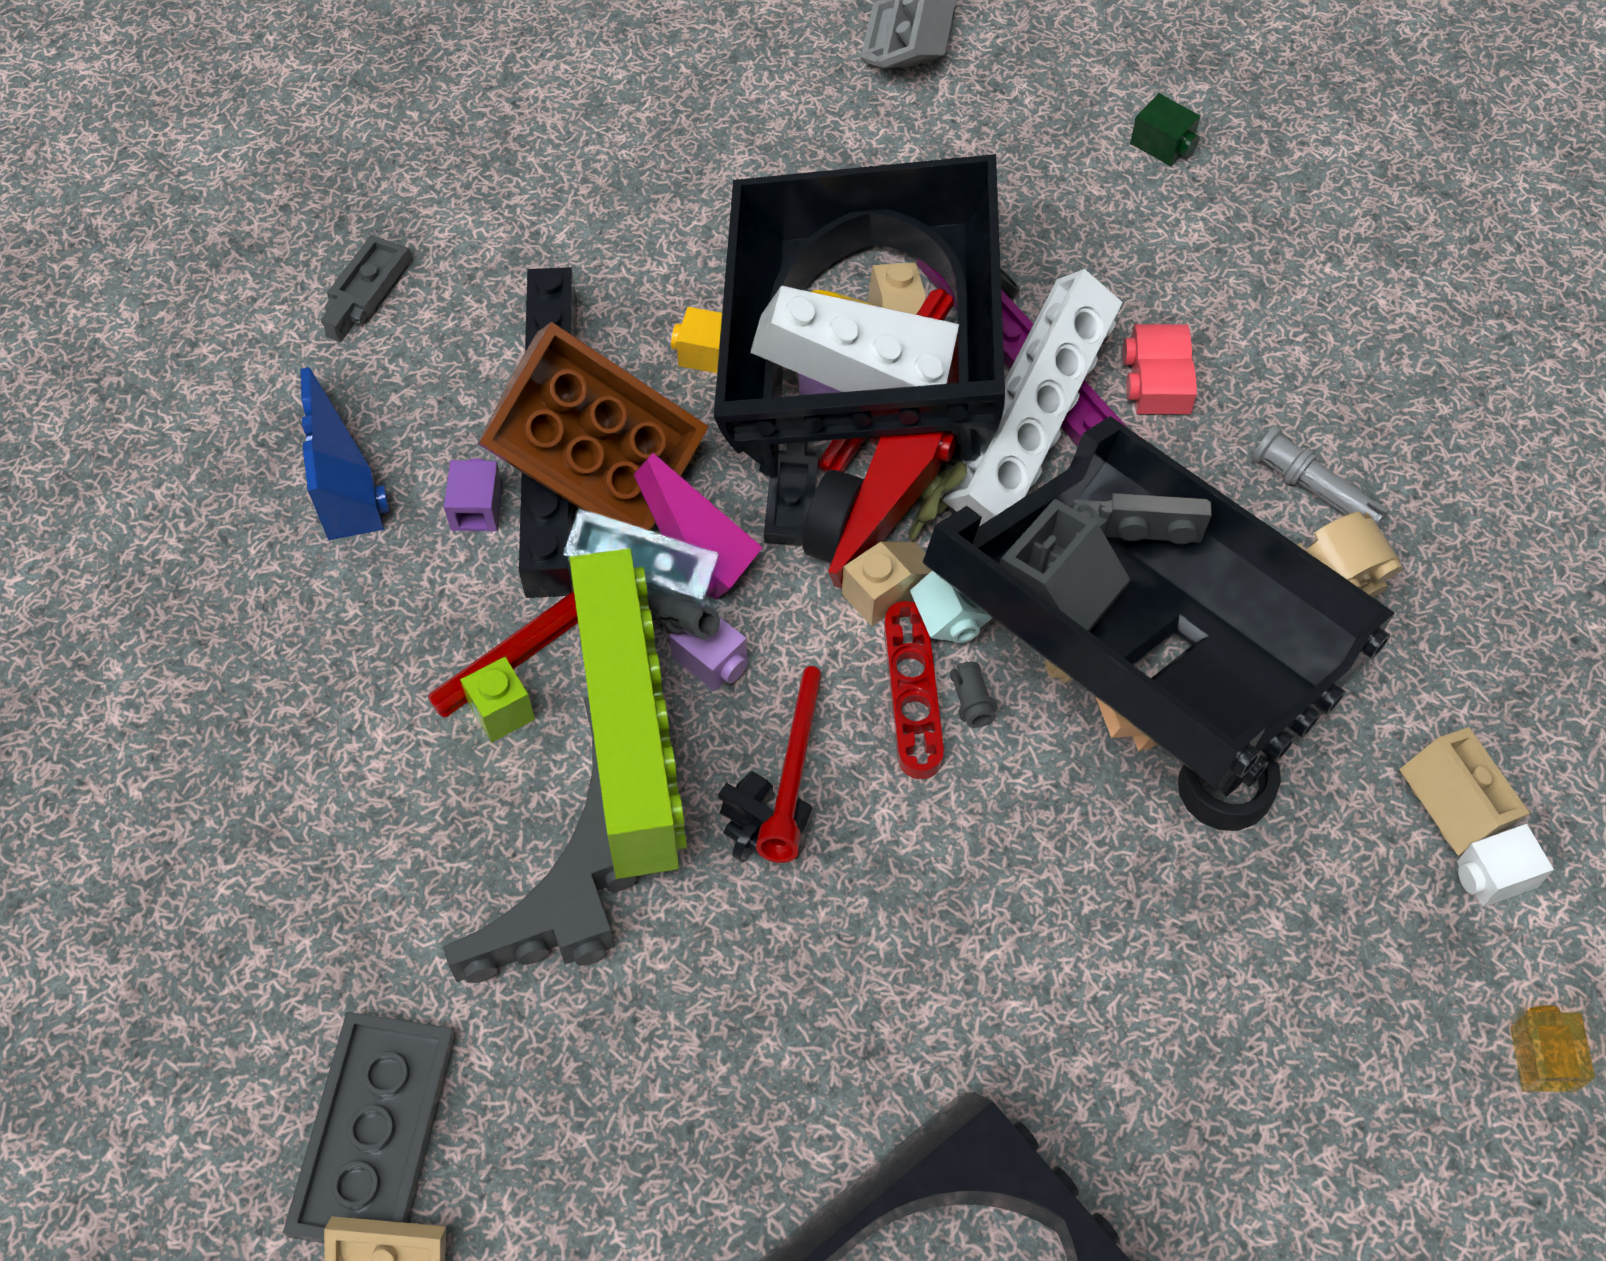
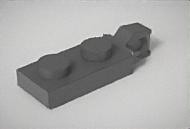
M370 235L327 292L329 300L325 305L326 313L321 319L327 338L342 342L354 323L361 325L365 322L366 318H369L412 260L410 248Z
M1113 493L1109 501L1074 499L1071 507L1097 522L1105 537H1118L1128 541L1150 539L1166 540L1176 544L1201 543L1212 516L1211 501L1196 498Z

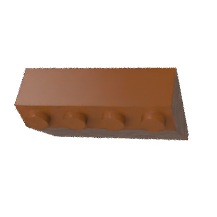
M550 322L537 332L514 370L478 445L638 546H641L653 527L655 519L634 477L635 472L654 453L681 477L709 426L553 322Z

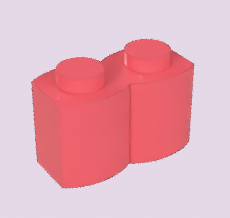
M1134 324L1131 338H1124L1122 350L1123 364L1132 366V373H1128L1126 381L1127 400H1135L1137 414H1191L1197 395V384L1188 324Z

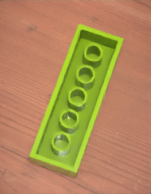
M631 548L571 556L569 559L603 808L616 879L677 870L679 869L677 850L687 849L681 797L678 793L673 747L670 742L668 716L662 692V680L658 654H656L651 610L649 609L647 598L648 592L644 566L633 567Z

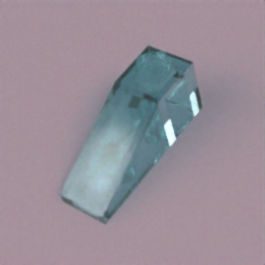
M578 509L563 553L566 558L631 548L633 567L644 566L647 586L673 593H682L691 598L704 601L719 553Z

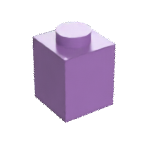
M478 458L467 461L450 460L444 510L451 531L498 530L503 483L497 461H486Z

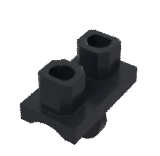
M750 771L736 787L726 783L718 794V798L723 801L720 814L732 820L727 824L723 833L736 841L732 856L741 862H745L753 852L758 854L756 843L760 826L769 817L773 816L774 813L773 809L765 805L773 794V785L753 771ZM799 798L797 800L794 820L801 832L798 855L795 859L799 857L805 848V833L813 818L812 806Z

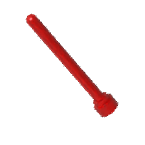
M812 665L807 666L802 672L773 816L769 817L760 826L756 843L758 854L764 859L775 863L790 862L797 857L801 832L794 820L821 681L820 669Z

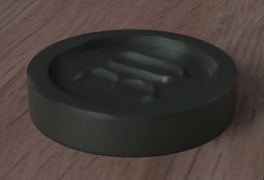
M1001 269V289L1014 297L1020 291V288Z

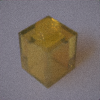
M1553 1005L1536 1006L1527 1009L1525 1014L1510 1027L1522 1092H1578L1595 1078L1582 1012H1560V1008Z

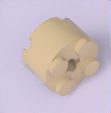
M1361 511L1353 512L1320 528L1313 533L1316 540L1305 550L1373 598L1383 593L1389 587L1386 580L1392 578L1403 569L1400 563L1401 560L1368 512L1364 516ZM1299 543L1298 546L1304 549L1302 544Z

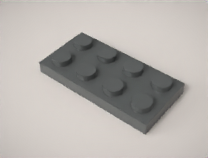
M346 1011L283 1233L288 1238L324 1243V1229L331 1216L408 1223L456 1036L453 1028Z

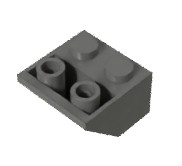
M1054 499L1000 561V565L1089 632L1126 589L1130 581L1129 576L1099 524L1057 499Z

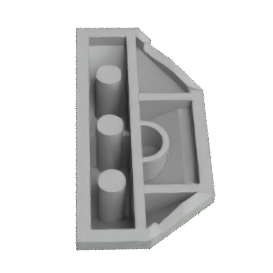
M875 0L868 23L861 59L867 64L882 68L913 67L927 61L932 62L945 55L956 0Z

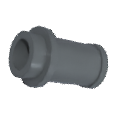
M972 661L957 665L961 676H959L957 669L953 668L950 671V677L961 703L958 711L960 719L966 721L967 725L971 728H979L992 723L996 718L995 712L998 706L996 700L989 697L980 665Z

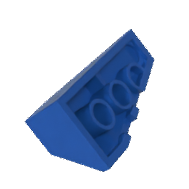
M310 367L300 369L301 399L305 416L302 417V427L307 439L306 442H303L307 489L327 539L333 540L384 530L382 514L390 513V504L385 485H376L371 468Z

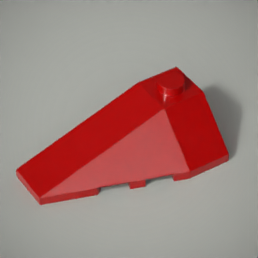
M952 431L881 436L828 570L835 587L842 589L843 567L883 541L937 476L942 461H950L956 446V434H953Z

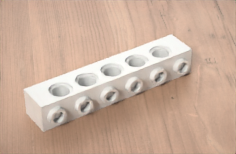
M1085 269L1056 280L1005 379V404L1002 419L996 433H991L980 447L981 455L975 461L963 460V463L967 465L966 477L956 487L949 490L943 499V502L956 512L965 506L970 507L982 516L980 525L1024 498L1029 488L1039 479L1042 473L1041 464L1048 450L1058 441L1061 434L1059 428L1067 412L1077 403L1079 399L1078 390L1085 376L1095 367L1098 360L1096 354L1104 339L1109 336L1115 327L1116 321L1114 319L1123 302Z

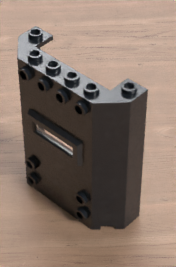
M1111 416L1083 433L1068 470L987 522L980 525L982 516L970 507L965 506L936 524L922 562L969 601L982 609L1226 797L1241 783L1246 784L1248 787L1254 784L1266 769L1269 758L1275 762L1279 761L1293 744L1295 734L1303 738L1310 732L1321 716L1320 711L1329 715L1345 695L1346 691L1342 689L1345 683L1367 656L1373 659L1389 640L1390 634L1385 631V628L1395 613ZM1113 493L1196 498L1211 501L1212 516L1201 543L1176 544L1166 540L1150 539L1128 541L1118 537H1106L1129 576L1130 581L1126 589L1090 632L1000 565L1001 558L1054 499L1061 501L1069 507H1072L1074 499L1109 501ZM1174 634H1178L1192 645L1151 678L1135 667L1137 663Z

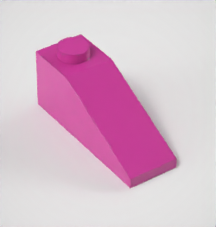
M652 453L635 472L634 477L678 570L687 577V582L693 590L703 596H710L717 600L733 586L763 547Z

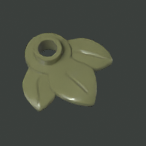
M960 461L949 471L944 469L937 474L920 495L922 500L920 508L909 528V539L914 541L925 522L934 519L937 514H941L948 507L943 502V499L949 490L956 487L966 477L967 465Z

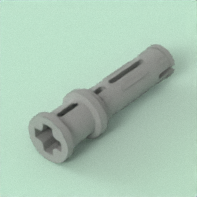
M1274 426L1267 433L1252 455L1251 459L1256 463L1263 461L1282 474L1284 482L1288 485H1301L1344 516L1361 511L1364 516L1368 512L1376 524L1379 525L1389 509L1372 500L1359 489L1317 462V456L1310 448L1303 450L1282 436V429L1278 426Z

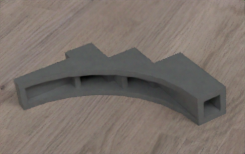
M588 697L584 698V703L592 733L593 769L586 804L572 838L549 873L516 906L483 929L443 946L448 966L456 982L465 979L468 983L483 982L495 976L498 972V967L518 961L521 965L536 963L547 957L549 949L559 946L565 965L575 961L579 966L589 965L605 957L606 950L615 947L612 932L597 891L607 888L610 892L624 890L632 886L638 876L616 879L607 836Z

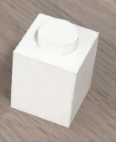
M1527 824L1471 843L1457 861L1459 865L1458 876L1462 886L1469 894H1476L1482 907L1538 888L1554 870Z

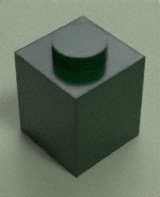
M1158 93L1135 117L1130 144L1172 167L1181 156L1188 158L1197 147L1200 136L1196 133L1201 116Z

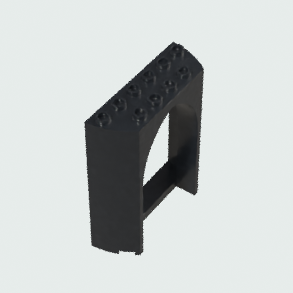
M996 154L733 180L714 419L731 447L738 454L744 451L759 463V471L766 476L777 475L779 444L960 430L964 461H975L981 455L980 447L991 433H996L1002 419L1005 404ZM879 245L906 252L927 263L947 282L958 303L959 383L782 397L783 366L750 353L760 316L781 286L805 290L821 272L833 263L860 249Z
M966 1092L955 1097L759 1261H838L872 1233L891 1222L915 1212L950 1205L997 1207L1036 1220L1058 1234L1066 1253L1067 1261H1130V1259L1117 1246L1120 1239L1112 1225L1099 1213L1091 1215L1076 1198L1079 1195V1191L1066 1172L1058 1166L1051 1169L1036 1152L1039 1149V1145L1028 1128L1020 1121H1015L1012 1124L993 1101L975 1092Z

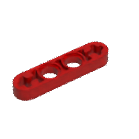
M901 601L889 607L885 613L884 637L897 758L901 770L906 775L914 779L923 780L931 778L938 773L942 766L944 752L930 635L916 604L911 601ZM901 617H909L910 623L913 624L912 643L903 644V629L899 625ZM915 659L923 665L924 671L919 676L906 677L898 671L897 665L902 660ZM920 702L928 708L929 715L923 720L912 721L903 715L902 708L907 703ZM924 733V751L931 755H928L927 763L918 764L916 756L908 755L914 753V734Z

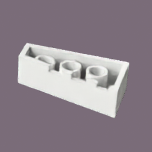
M781 286L760 316L750 353L841 392L946 384L959 324Z

